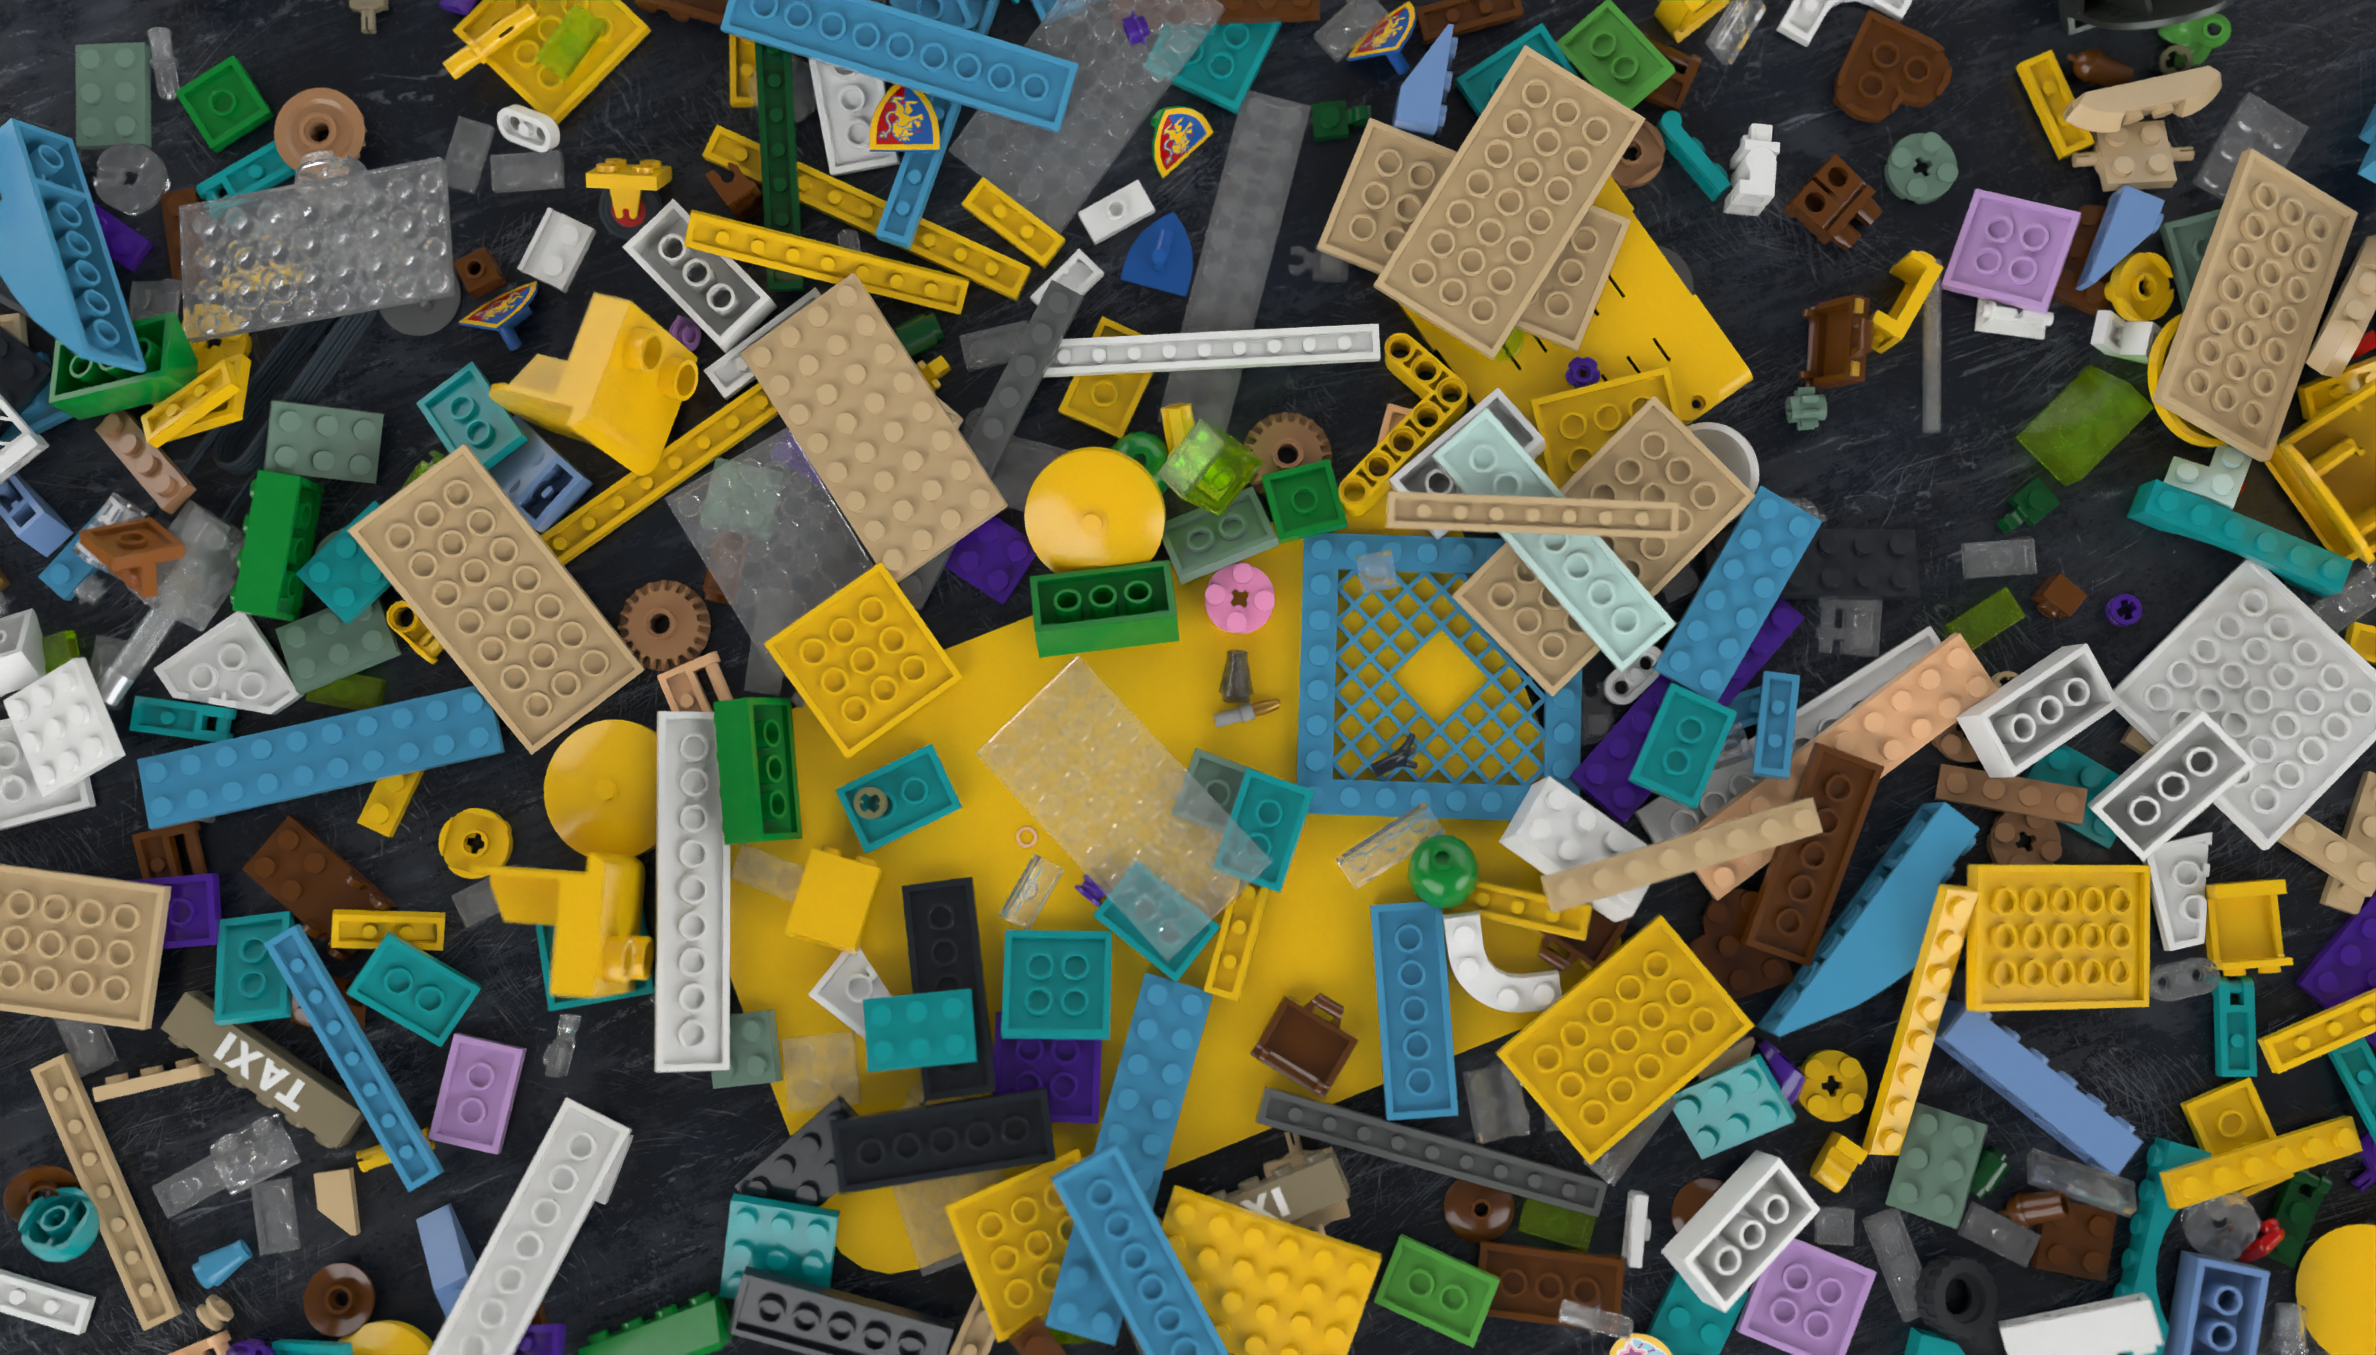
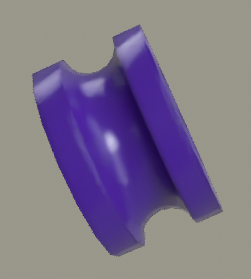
M2119 595L2107 603L2105 608L2106 618L2117 627L2131 625L2141 617L2142 605L2133 595ZM2120 601L2123 602V606L2129 605L2131 612L2126 614L2127 620L2124 619L2125 615L2119 616L2116 609L2121 607Z
M1085 874L1083 876L1084 882L1077 884L1074 888L1099 907L1102 904L1100 899L1103 896L1107 897L1110 893L1093 878Z

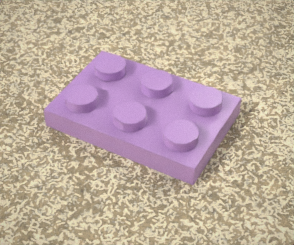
M455 1033L428 1139L491 1154H500L527 1048Z

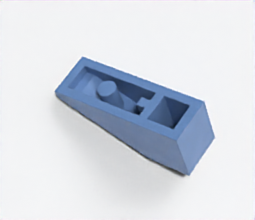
M2124 185L2111 195L2075 289L2083 291L2096 283L2151 233L2154 234L2159 229L2164 218V214L2160 212L2165 200L2128 185Z
M17 472L0 485V515L18 538L38 552L48 557L73 534L59 514Z
M451 1203L416 1219L433 1289L446 1319H448L477 1265L476 1258Z

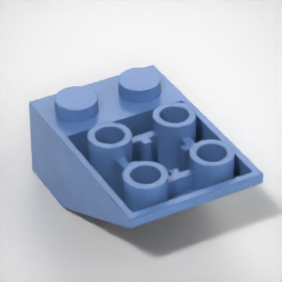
M1454 24L1446 26L1401 85L1394 109L1392 127L1431 142L1434 136L1440 137L1447 112V105H1441V103L1445 104L1453 74L1452 71L1447 70H1451L1458 44V38L1452 37Z
M514 415V420L528 441L488 471L535 530L545 533L567 514L594 483L522 418Z

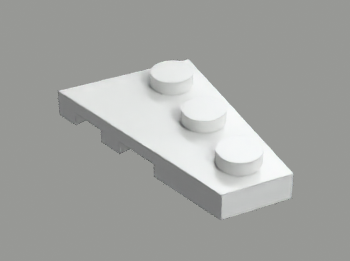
M2204 832L2169 840L2144 862L2142 861L2143 865H2150V895L2165 951L2204 944L2207 914L2205 886L2206 877H2209L2210 864L2207 863L2208 846L2212 845L2213 832Z
M860 947L857 955L843 951L808 994L864 1039L863 999L891 996Z

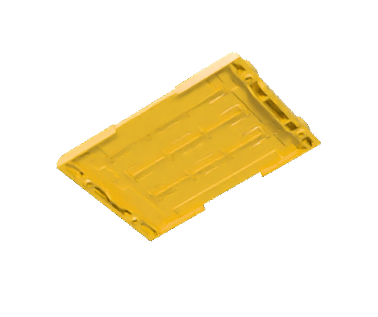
M1611 175L1592 205L1631 220L1609 273L1625 297L1622 298L1612 282L1607 278L1595 307L1599 315L1596 316L1593 312L1577 352L1538 337L1547 352H1544L1533 335L1513 328L1504 345L1520 366L1521 370L1519 371L1503 347H1501L1492 361L1398 303L1432 352H1435L1437 349L1451 371L1463 380L1467 386L1468 395L1476 406L1495 389L1499 388L1535 429L1530 400L1575 389L1574 386L1568 384L1565 373L1569 369V362L1576 357H1581L1582 359L1590 357L1597 362V370L1600 371L1598 383L1605 382L1601 377L1602 374L1607 381L1638 374L1626 358L1628 356L1640 373L1669 366L1682 422L1685 426L1753 380L1748 366L1696 294L1692 296L1633 213L1634 207ZM1653 338L1656 339V341L1658 342V344L1661 346V348L1663 349V351L1666 353V355H1667L1668 358L1670 359L1669 362H1668L1667 359L1664 357V355L1662 354V352L1659 350V348L1657 347V345L1654 343V341L1652 340ZM1581 370L1580 375L1582 377L1586 376V371ZM1697 401L1699 408H1694L1692 402ZM1541 453L1533 461L1547 475Z

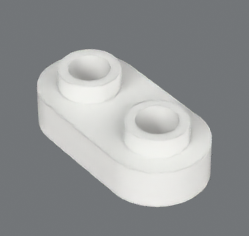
M518 104L505 107L498 112L497 124L500 132L507 140L537 152H546L558 146L560 142L559 128L549 116Z
M1651 646L1622 672L1615 668L1603 683V692L1606 698L1616 705H1625L1633 702L1660 675L1652 667L1661 654V650ZM1642 657L1648 658L1651 662L1648 670H1644L1640 666ZM1618 681L1626 685L1624 694H1619L1615 690V684Z

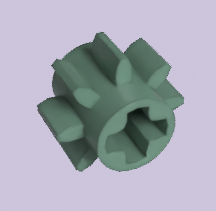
M1815 386L1799 387L1798 390H1794V396L1787 397L1785 403L1787 421L1789 423L1797 422V430H1812L1818 427V421L1825 420L1827 416L1825 395H1815Z

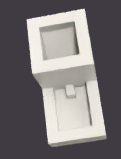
M2098 310L2090 344L2106 355L2148 364L2152 346L2162 328L2154 322H2126L2111 310Z

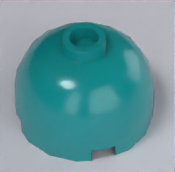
M75 1187L58 1188L55 1191L59 1193V1196L55 1197V1195H52L47 1199L41 1196L25 1210L19 1222V1232L22 1234L21 1241L36 1257L48 1262H66L86 1252L95 1242L100 1228L98 1210L84 1191Z

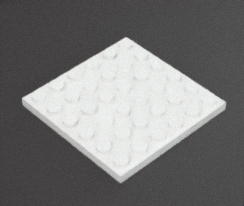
M2246 558L2113 689L2121 704L2115 710L2153 746L2198 708L2205 711L2257 763L2255 767L2213 803L2263 851L2269 849L2376 741V670L2268 569Z

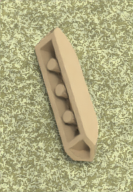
M2205 66L2088 91L2068 104L2062 116L2065 121L2076 127L2101 133L2120 131L2121 124L2129 125L2142 120L2143 116L2151 114L2153 119L2161 118L2171 113L2182 118L2198 112L2215 98L2222 87L2221 73L2211 66Z
M2376 235L2367 236L2360 246L2307 355L2305 363L2322 375L2335 378L2341 376L2376 310Z

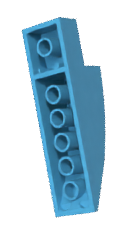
M10 118L0 127V193L2 197L0 201V276L31 318L80 358L143 373L147 368L73 139Z
M1946 802L1922 803L1820 940L1810 967L1802 965L1793 976L1794 981L1787 984L1756 1027L1764 1032L1780 1037L1859 1005L1889 987L1915 968L1939 887L1937 885L1945 883L1951 877L1955 870L1954 862L1960 854L1963 856L1971 850L1976 842L1974 836L1980 828Z

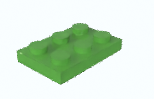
M1611 0L1604 1L1556 42L1570 65L1588 84L1629 109L1634 108L1675 73L1674 66Z
M1401 1234L1374 1303L1468 1346L1474 1347L1501 1278Z

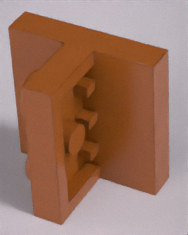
M151 517L79 530L80 544L143 599L158 596L156 563L185 558L184 544Z

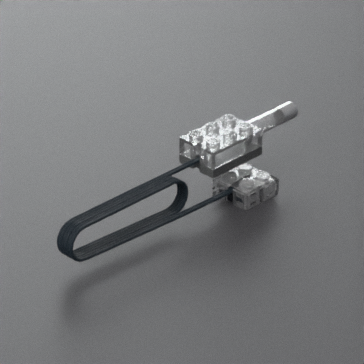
M339 274L326 283L249 379L242 420L210 429L180 468V471L187 477L215 440L212 453L213 460L218 467L237 476L247 474L255 469L221 518L189 499L173 523H170L158 516L162 509L156 502L149 510L144 511L134 502L113 492L87 528L151 517L181 541L185 547V558L156 563L158 596L143 599L132 588L127 586L132 593L151 608L97 683L104 703L110 706L118 705L177 621L203 632L230 594L234 583H237L239 574L237 556L239 550L244 548L246 534L242 528L230 521L250 494V486L253 479L257 478L258 470L264 469L269 418L246 451L238 459L230 463L231 451L239 437L351 297L353 299L281 401L313 405L371 324L379 306L378 293L354 274ZM79 539L72 549L77 556L84 562L120 579L83 547Z

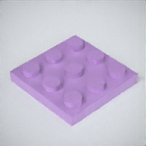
M1975 189L1941 284L1942 289L2047 314L2080 222L2081 212Z
M1794 1238L1753 1282L1735 1330L1793 1355H1846L1877 1272Z

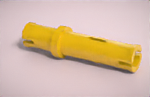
M526 2L476 39L469 38L465 41L467 43L465 47L442 64L452 77L457 80L480 62L484 65L489 61L487 59L488 56L513 40L540 20V18L529 3Z

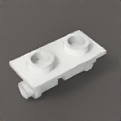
M1978 298L1974 331L2044 340L2045 328L2052 325L2054 313L2047 312V314H2042Z

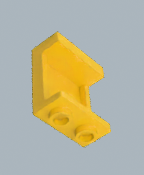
M1912 250L1892 266L1890 273L1903 280L1905 286L1888 315L1877 310L1869 316V320L1874 321L1873 350L1882 354L1903 339L1944 268L1935 263L1936 259L1932 255L1924 251L1916 252Z
M822 846L821 851L811 848L785 931L788 936L857 955L861 944L860 935L877 882L881 879L882 871L880 868L875 867L877 862L869 858L856 856L854 861L841 857L843 852L834 848Z
M2261 879L2206 884L2207 914L2205 938L2209 969L2223 970V976L2246 975V969L2258 968V973L2281 972V966L2293 965V958L2284 956L2277 894H2287L2285 879Z

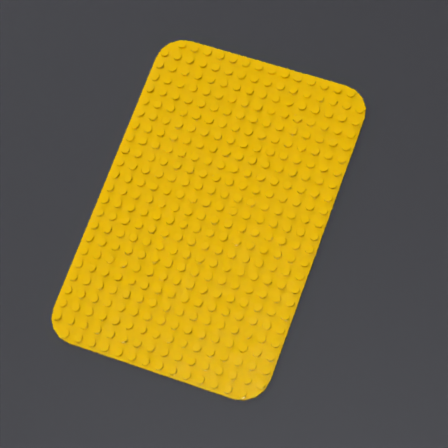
M1351 491L1347 494L1346 498L1350 501H1359L1363 498L1364 494L1360 491ZM1387 492L1363 515L1350 516L1345 513L1348 523L1347 528L1328 532L1337 534L1434 537L1428 529L1386 528ZM1270 522V524H1271V526H1272V528H1273V530H1274V532H1275L1274 524H1273V522ZM1449 530L1442 537L1464 538L1462 531ZM1303 539L1279 544L1276 547L1234 563H1247L1260 569L1269 578L1274 589L1275 603L1269 619L1262 627L1251 633L1235 634L1224 631L1217 627L1209 618L1205 606V592L1209 580L1218 570L1181 585L1170 561L1179 641L1039 658L1033 615L945 649L944 651L963 678L849 759L845 758L807 704L792 709L802 839L730 845V978L744 1013L775 1009L783 1080L773 1082L771 1086L790 1136L839 1094L858 1115L992 1095L991 1092L924 1101L921 1067L868 1072L866 1040L808 995L843 952L788 936L785 931L811 848L821 851L822 846L834 848L843 852L841 857L854 861L856 856L869 858L877 862L875 867L881 869L882 876L877 882L860 935V949L891 996L913 994L901 886L966 877L974 878L993 1058L996 1011H1002L1005 930L1111 931L1093 916L1099 907L1074 888L1077 884L1084 882L1083 876L1085 874L1089 875L1111 893L1133 864L1139 860L1218 925H1222L1234 877L1212 868L1224 834L1171 814L1195 748L1296 784ZM1338 570V582L1351 570ZM1360 571L1372 584L1385 573L1382 571ZM1395 572L1407 585L1420 574ZM1430 573L1442 586L1456 575ZM1355 574L1342 586L1354 601L1368 589ZM1465 574V575H1466L1468 578H1470L1473 574ZM1388 576L1377 587L1378 591L1389 602L1403 590L1391 576ZM1423 577L1411 589L1424 603L1438 591L1426 577ZM1459 578L1446 591L1452 596L1464 582ZM1234 590L1232 592L1234 597L1230 602L1232 606L1241 605L1244 608L1248 605L1246 598L1249 594L1246 591L1240 593ZM1372 592L1359 604L1371 619L1385 607ZM1339 593L1337 617L1350 606ZM1407 593L1394 605L1396 610L1406 620L1420 608ZM1442 594L1429 606V609L1441 621L1455 609ZM1355 609L1340 621L1353 636L1367 624ZM1389 610L1376 622L1388 637L1402 625ZM1424 611L1411 623L1413 628L1423 638L1437 626ZM1460 613L1456 614L1446 624L1447 628L1458 639L1472 627ZM1338 627L1336 652L1349 641ZM1372 627L1357 639L1370 654L1384 642ZM1406 628L1393 640L1405 655L1419 643ZM1439 630L1392 675L1398 684L1438 726L1489 680L1442 630ZM1477 631L1463 642L1465 647L1475 657L1489 645ZM1354 644L1339 656L1352 671L1366 659ZM1389 645L1374 657L1387 672L1401 660ZM1499 645V647H1500L1510 658H1512V657ZM1494 649L1480 660L1492 675L1506 664L1504 659ZM1337 662L1335 687L1348 676ZM1371 662L1356 674L1369 689L1383 677ZM1511 667L1497 678L1509 693L1522 683L1521 677ZM1353 679L1338 691L1351 706L1365 694ZM1388 680L1374 692L1386 707L1400 695ZM1493 684L1479 695L1491 710L1506 698ZM1524 687L1514 698L1528 711L1532 704ZM1336 697L1334 722L1347 711ZM1370 697L1355 709L1368 724L1382 712ZM1405 698L1391 710L1403 725L1417 713ZM1263 700H1280V707L1276 711L1255 717L1254 720L1247 722L1240 721L1216 728L1213 718L1214 714L1238 708L1239 705L1249 702L1252 704ZM1475 700L1461 712L1473 727L1488 715ZM1510 702L1496 714L1508 728L1523 716ZM1534 712L1531 716H1532V717L1538 722V724H1539V721H1538V719H1537V717H1536V714H1535V712ZM1352 714L1337 726L1350 741L1364 729ZM1387 715L1373 727L1385 742L1399 730ZM1422 716L1408 728L1411 733L1416 735L1415 738L1420 743L1435 731ZM1457 717L1443 729L1455 744L1470 732ZM1492 718L1478 731L1490 745L1505 733ZM1527 720L1513 732L1525 746L1530 744L1540 734ZM1335 732L1333 757L1346 746ZM1369 732L1355 744L1367 759L1381 747ZM1403 733L1390 747L1396 751L1406 741L1407 736ZM1439 734L1425 746L1437 761L1452 749ZM1474 735L1460 748L1472 762L1487 750ZM1510 737L1506 738L1495 749L1507 763L1511 762L1522 751ZM1542 739L1530 751L1543 764ZM929 744H933L963 808L865 854L835 790ZM1351 749L1337 761L1339 766L1349 776L1363 764ZM1385 750L1372 762V764L1389 756L1390 754ZM1421 751L1411 759V761L1418 764L1416 769L1411 768V770L1419 778L1434 766ZM1456 752L1442 765L1454 779L1469 767ZM1492 754L1488 755L1477 766L1489 780L1493 779L1504 768ZM1527 755L1512 767L1525 782L1539 769ZM1333 767V779L1345 780ZM1368 767L1354 779L1380 781ZM1403 768L1389 780L1415 782ZM1438 769L1425 781L1450 783ZM1391 771L1383 774V776L1386 777ZM1474 771L1469 773L1460 782L1464 784H1485ZM1509 772L1495 783V785H1520ZM1543 773L1532 784L1542 780ZM1307 815L1281 893L1269 889L1239 1001L1214 994L1212 996L1164 1171L1274 1128L1256 1123L1255 1121L1265 1086L1334 1104L1383 1084L1370 905L1424 901L1419 896L1417 897L1411 889L1408 880V864L1415 847L1425 839L1436 835H1452L1463 840L1473 850L1479 865L1478 880L1542 894L1544 887L1541 877L1545 876V874L1499 842L1511 821ZM1031 827L1036 831L1037 841L1032 847L1024 848L1017 843L1016 834L1019 829ZM1025 830L1020 834V841L1024 844H1030L1034 839L1033 833L1029 830ZM1103 896L1100 902L1103 903L1107 897ZM1442 908L1443 915L1458 913ZM1480 917L1484 951L1495 967L1507 973L1516 974L1557 970L1537 956L1543 937L1541 933L1537 935L1525 927ZM1220 928L1177 982L1204 990ZM1444 928L1454 1056L1523 1029L1545 1011L1520 1013L1501 1011L1491 1008L1471 996L1462 987L1452 970ZM1113 931L1110 1040H1102L1099 1123L1051 1122L1056 1156L1075 1147L1078 1148L1082 1160L1094 1153L1144 974L1148 973L1172 980ZM1621 936L1606 958L1621 947ZM1552 941L1548 945L1565 958L1569 954V952ZM1579 959L1574 961L1561 972L1558 970L1562 996L1591 972L1579 963ZM1321 992L1344 1006L1340 1029L1343 1030L1345 1027L1357 1034L1356 1038L1359 1041L1324 1099L1250 1055L1251 1050L1284 995L1286 997L1289 995L1301 1001V1006L1304 1007ZM1316 1006L1312 1011L1330 1023L1334 1019L1333 1016ZM1036 1164L839 1194L838 1191L823 1203L820 1208L840 1211L836 1246L840 1253L863 1269L886 1274L916 1270L962 1252L943 1205Z

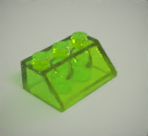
M2089 365L2016 439L2066 487L2081 481L2154 407L2130 383Z

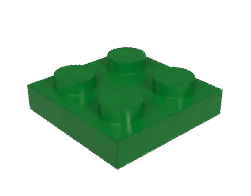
M234 55L174 92L210 149L216 153L275 116L239 59Z
M1330 459L1261 475L1279 544L1347 528L1348 523L1343 505L1340 502Z

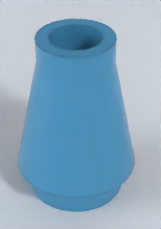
M240 1239L233 1244L200 1256L198 1258L199 1261L192 1265L195 1276L206 1289L212 1286L219 1287L246 1260L252 1257V1253L247 1244Z

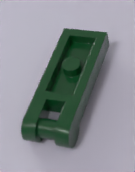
M2309 1168L2294 1172V1177L2283 1181L2268 1220L2272 1218L2277 1219L2280 1228H2284L2285 1235L2284 1239L2266 1257L2291 1268H2294L2323 1196L2329 1192L2332 1186V1177L2322 1172L2313 1173L2309 1171ZM2302 1184L2308 1185L2305 1195L2298 1193Z

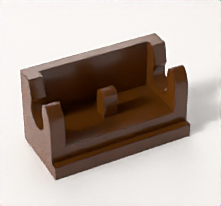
M729 162L728 167L734 173L732 182H723L721 176L714 170H711L705 176L736 219L744 222L763 208V195L753 180L749 182L739 167Z

